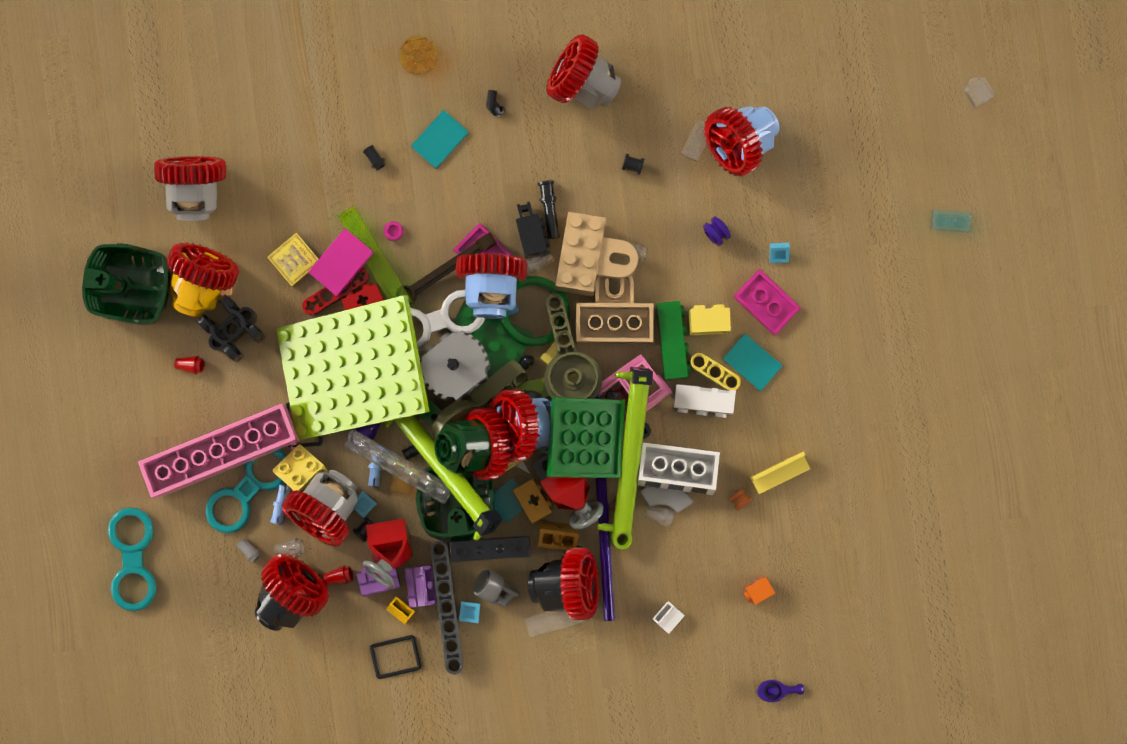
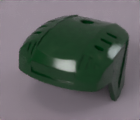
M122 243L103 244L95 247L84 269L82 297L86 309L94 315L111 321L115 320L138 325H153L158 321L164 308H166L170 290V272L165 255L146 248ZM116 281H121L122 287L116 291L114 289Z
M431 467L422 470L417 481L416 506L425 532L430 537L440 541L456 542L474 539L476 530L473 527L475 523ZM470 472L461 473L479 496H489V498L481 499L487 506H490V510L495 509L493 481L479 480L474 478ZM480 485L486 486L485 488H479ZM434 491L433 494H427V492ZM435 501V504L426 505L428 502ZM436 512L435 515L428 516V513ZM457 517H462V519H459V523L455 522Z

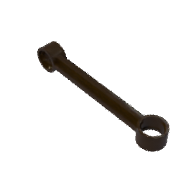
M491 232L485 234L473 245L411 286L404 285L398 288L396 297L400 296L402 290L411 289L413 297L409 301V305L413 304L419 293L456 270L457 258L459 256L483 253L492 248L497 241Z

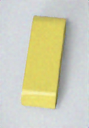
M702 353L694 354L689 361L691 368L695 372L726 391L737 390L741 384L740 378L736 374ZM694 358H702L704 361L703 366L696 367L693 362ZM713 367L718 368L720 371V375L717 378L710 375V369ZM728 378L735 379L736 386L734 388L727 386L726 380Z

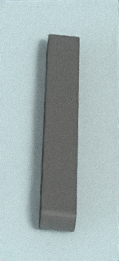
M439 540L431 546L432 567L445 667L448 673L456 675L461 672L464 666L449 546L445 541ZM437 544H442L445 547V552L442 555L435 552ZM438 564H446L447 572L445 574L438 572ZM443 582L448 583L450 586V590L447 593L440 591L439 587ZM444 602L452 604L451 612H445L442 609ZM445 622H453L455 629L447 631L444 627ZM448 641H455L457 649L454 651L447 648ZM457 660L460 668L457 670L451 669L449 666L450 661Z

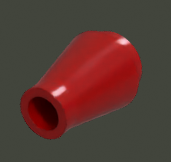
M199 356L176 358L174 367L175 369L197 375L198 373H203L205 362Z
M341 566L323 574L324 583L326 585L349 584V582L353 581V571L350 566Z

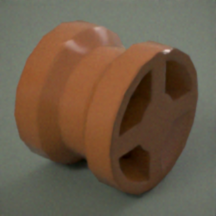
M743 487L728 498L730 502L735 504L737 511L753 500L750 496L746 495V490Z

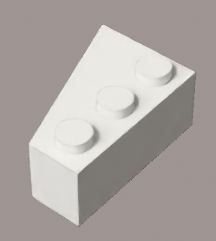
M677 384L675 385L673 408H676L679 413H688L689 410L696 411V415L707 416L708 413H715V417L726 418L727 415H731L734 412L736 390L726 391L717 388L710 389Z

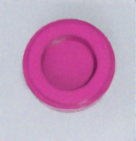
M389 222L384 227V235L390 241H397L403 236V228L398 222Z

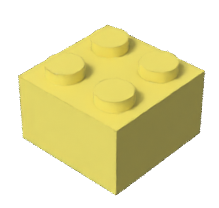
M723 304L713 305V307L705 309V305L694 306L688 312L689 336L728 334L731 331L730 308H725Z

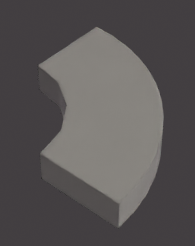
M647 487L640 491L650 507L664 504L672 507L678 513L693 503L683 491Z

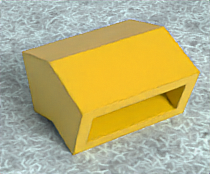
M395 597L386 609L404 625L415 612L398 597ZM393 604H396L399 608H401V609H402L404 612H406L409 616L405 615L402 611H400V610H399L397 607H395Z

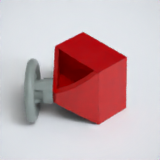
M548 476L540 482L558 509L574 510L569 519V524L573 529L587 528L594 524L602 515L603 505L601 502L596 500L586 502L590 486L584 477ZM596 506L597 508L592 510L590 507ZM578 516L579 520L575 523V519Z
M405 519L366 525L368 547L374 562L365 560L363 567L372 578L388 588H392L395 585L394 580L389 575L392 569L402 565L413 556L411 537Z

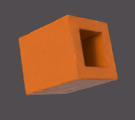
M764 575L744 587L746 592L743 593L749 603L753 602L755 605L775 594Z

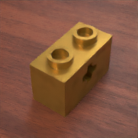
M533 479L512 490L531 524L552 513L550 509L553 507L547 497L544 499L541 491L543 489L538 480L534 482ZM531 495L533 497H538L539 499L536 501V506L534 504H529L528 502L531 500Z
M540 520L537 547L566 551L577 548L579 530L573 529L570 524Z

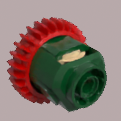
M477 408L466 414V419L456 421L455 423H446L440 433L436 436L434 447L437 460L449 472L453 474L470 472L474 478L479 480H493L505 474V470L508 469L507 464L511 462L509 457L512 455L510 453L512 447L510 446L511 439H509L508 435L510 432L507 431L508 425L504 424L505 419L501 418V414L497 413V410Z

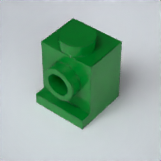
M430 401L428 403L430 412L422 413L418 416L433 428L435 421L431 419V416L434 413L439 415L442 410Z

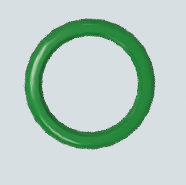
M527 276L524 280L517 281L516 291L528 285H538L550 290L553 294L560 295L564 301L569 322L570 307L564 292L556 291V284L553 281L539 276ZM508 311L506 312V318H499L507 334L521 344L543 346L555 341L552 331L540 337H530L520 333L510 322ZM560 319L557 326H563L564 320Z

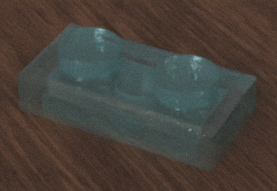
M932 210L931 230L970 232L972 213Z

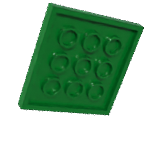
M465 300L453 322L458 326H468L477 318L473 316V309L466 304ZM485 318L480 328L470 333L475 340L477 339L481 343L490 359L491 369L488 371L489 378L509 361L516 360L519 363L528 346L510 337L502 327L500 319ZM512 324L520 333L532 337L533 333Z
M552 397L547 476L620 478L625 400Z

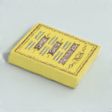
M297 233L267 257L292 287L304 278L319 260Z

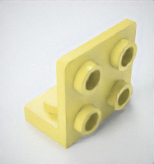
M300 444L272 470L293 491L297 490L302 493L317 473H328L326 467Z

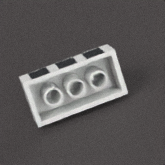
M643 442L637 485L714 495L720 452Z

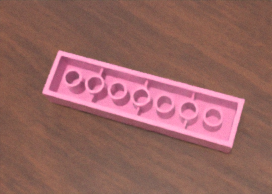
M279 404L138 461L151 498L159 499L290 446L300 440L287 406Z

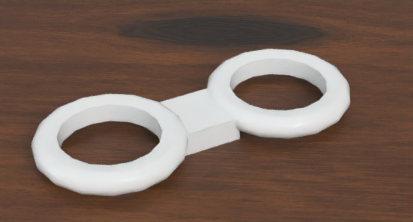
M465 290L455 291L448 295L440 310L428 314L410 308L411 316L418 318L422 322L424 329L422 337L417 341L418 350L427 344L433 333L449 329L456 333L465 331L467 334L478 330L484 323L485 318L479 317L468 326H458L450 320V306L454 301L465 298Z

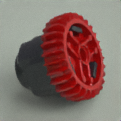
M587 548L569 549L564 554L563 559L544 563L539 569L532 570L528 579V590L532 602L539 603L545 612L566 611L572 620L592 618L598 608V596H600L599 573H597L596 560H594L592 552Z
M278 554L273 556L262 569L261 581H263V586L259 593L255 616L266 628L273 631H279L283 627L294 628L303 616L313 617L327 604L329 598L328 586L324 584V579L320 578V574H317L315 569L305 564L304 560L300 561L297 557L293 558L291 555Z

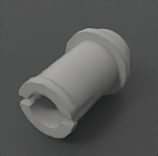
M243 538V541L241 540L236 545L247 557V561L253 563L260 557L259 550H256L246 538Z

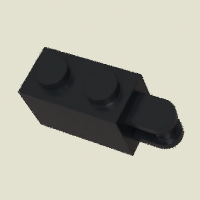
M530 201L521 206L517 204L520 218L516 219V224L525 258L547 253V248L550 247L548 236H543L542 229H545L543 218H539L538 214L533 215ZM529 211L530 216H522V213Z

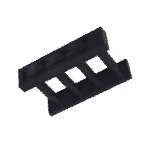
M529 536L450 542L451 562L530 557L531 555Z

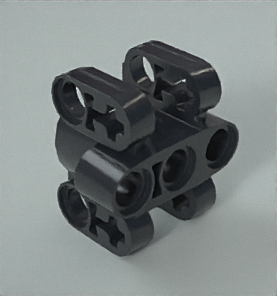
M224 294L218 301L231 314L226 321L218 327L205 314H202L196 321L207 333L211 334L209 345L212 349L224 351L230 359L238 362L244 357V354L234 343L241 336L248 332L257 343L266 336L254 324L257 320L256 312L248 307L240 309L228 295ZM249 311L251 319L247 321L243 314ZM235 324L237 331L234 334H230L229 327ZM215 340L222 345L216 347L214 344Z

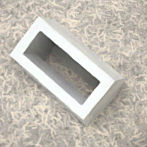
M668 601L654 616L653 620L669 634L685 615Z

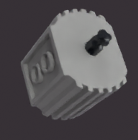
M465 331L453 332L451 334L446 333L439 339V344L436 346L432 344L423 351L425 355L422 356L421 369L424 384L435 395L448 402L451 399L461 401L489 379L490 359L481 343L477 339L475 340L471 334L468 335Z

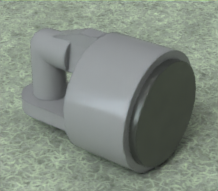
M490 569L483 570L476 578L473 586L475 595L491 604L503 607L507 606L513 597H518L520 594L514 586L504 581V577ZM501 590L506 591L504 596L499 595Z

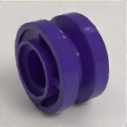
M714 216L711 219L712 224L705 223L703 229L712 243L721 246L723 244L722 239H730L731 234L725 223Z

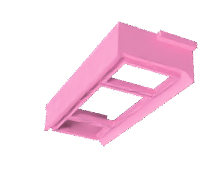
M640 354L616 372H629L630 367H640L641 365L652 371L653 369L642 354ZM654 371L653 380L660 389L648 396L646 412L673 393L660 374L656 375ZM615 372L602 381L597 397L618 382L622 384L629 394L630 385L625 379L616 378ZM626 413L624 414V427L626 422Z

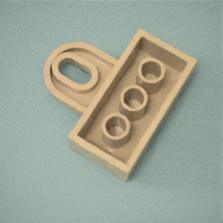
M568 212L555 285L556 291L594 297L597 276L624 279L635 271L638 264L636 249L627 241L604 237L605 217ZM613 254L629 257L630 262L627 265L614 264L609 258Z
M631 275L620 279V292L616 295L609 292V278L598 276L595 284V303H576V343L652 344L654 303H634V282Z

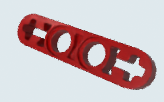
M362 268L359 272L361 274L365 273L363 276L364 280L360 281L358 279L354 281L356 284L354 287L352 282H350L347 291L342 292L338 297L333 294V298L329 302H325L322 298L324 292L330 291L324 287L303 301V311L308 315H316L344 298V295L365 285L369 280L368 272ZM317 296L321 303L324 304L323 306H320L319 303L315 305L314 311L307 310L309 302L312 304L317 302L315 299Z

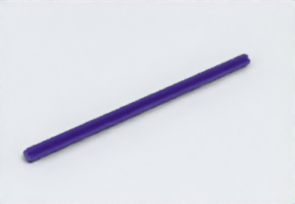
M596 478L597 501L603 505V513L598 519V524H609L606 478ZM599 530L604 620L613 621L615 617L609 531Z

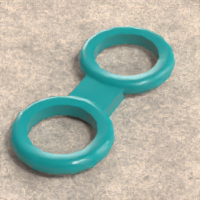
M281 449L272 452L280 461L286 457V454ZM255 460L245 463L246 476L235 488L219 489L210 496L205 510L207 521L212 528L221 533L229 534L239 531L250 518L251 507L249 502L260 490L269 491L277 489L279 484H284V482L278 477L273 482L263 483L254 475L253 463ZM227 495L237 498L242 504L243 509L239 521L230 526L222 525L214 516V505L217 500Z
M132 507L118 511L113 515L108 525L110 542L116 549L122 551L123 567L112 580L111 594L119 607L128 611H138L150 605L156 596L157 585L155 578L143 565V549L149 545L153 538L154 528L152 520L147 513L139 508ZM128 515L140 518L145 526L143 539L138 544L132 546L122 543L116 533L117 524L123 517ZM127 574H140L147 581L148 593L145 599L139 603H129L120 595V582Z

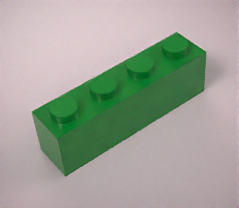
M680 301L657 303L656 309L664 380L688 378V374H691L690 362H686L689 347L688 343H684V336L687 335L686 324H682V317H685L684 305H680Z

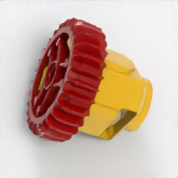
M177 243L172 246L167 258V266L170 271H173L170 280V292L173 297L171 304L177 311L193 317H200L204 311L215 309L221 291L234 287L239 275V267L235 262H232V259L227 258V255H222L221 252L209 249L207 246L203 247L200 244Z

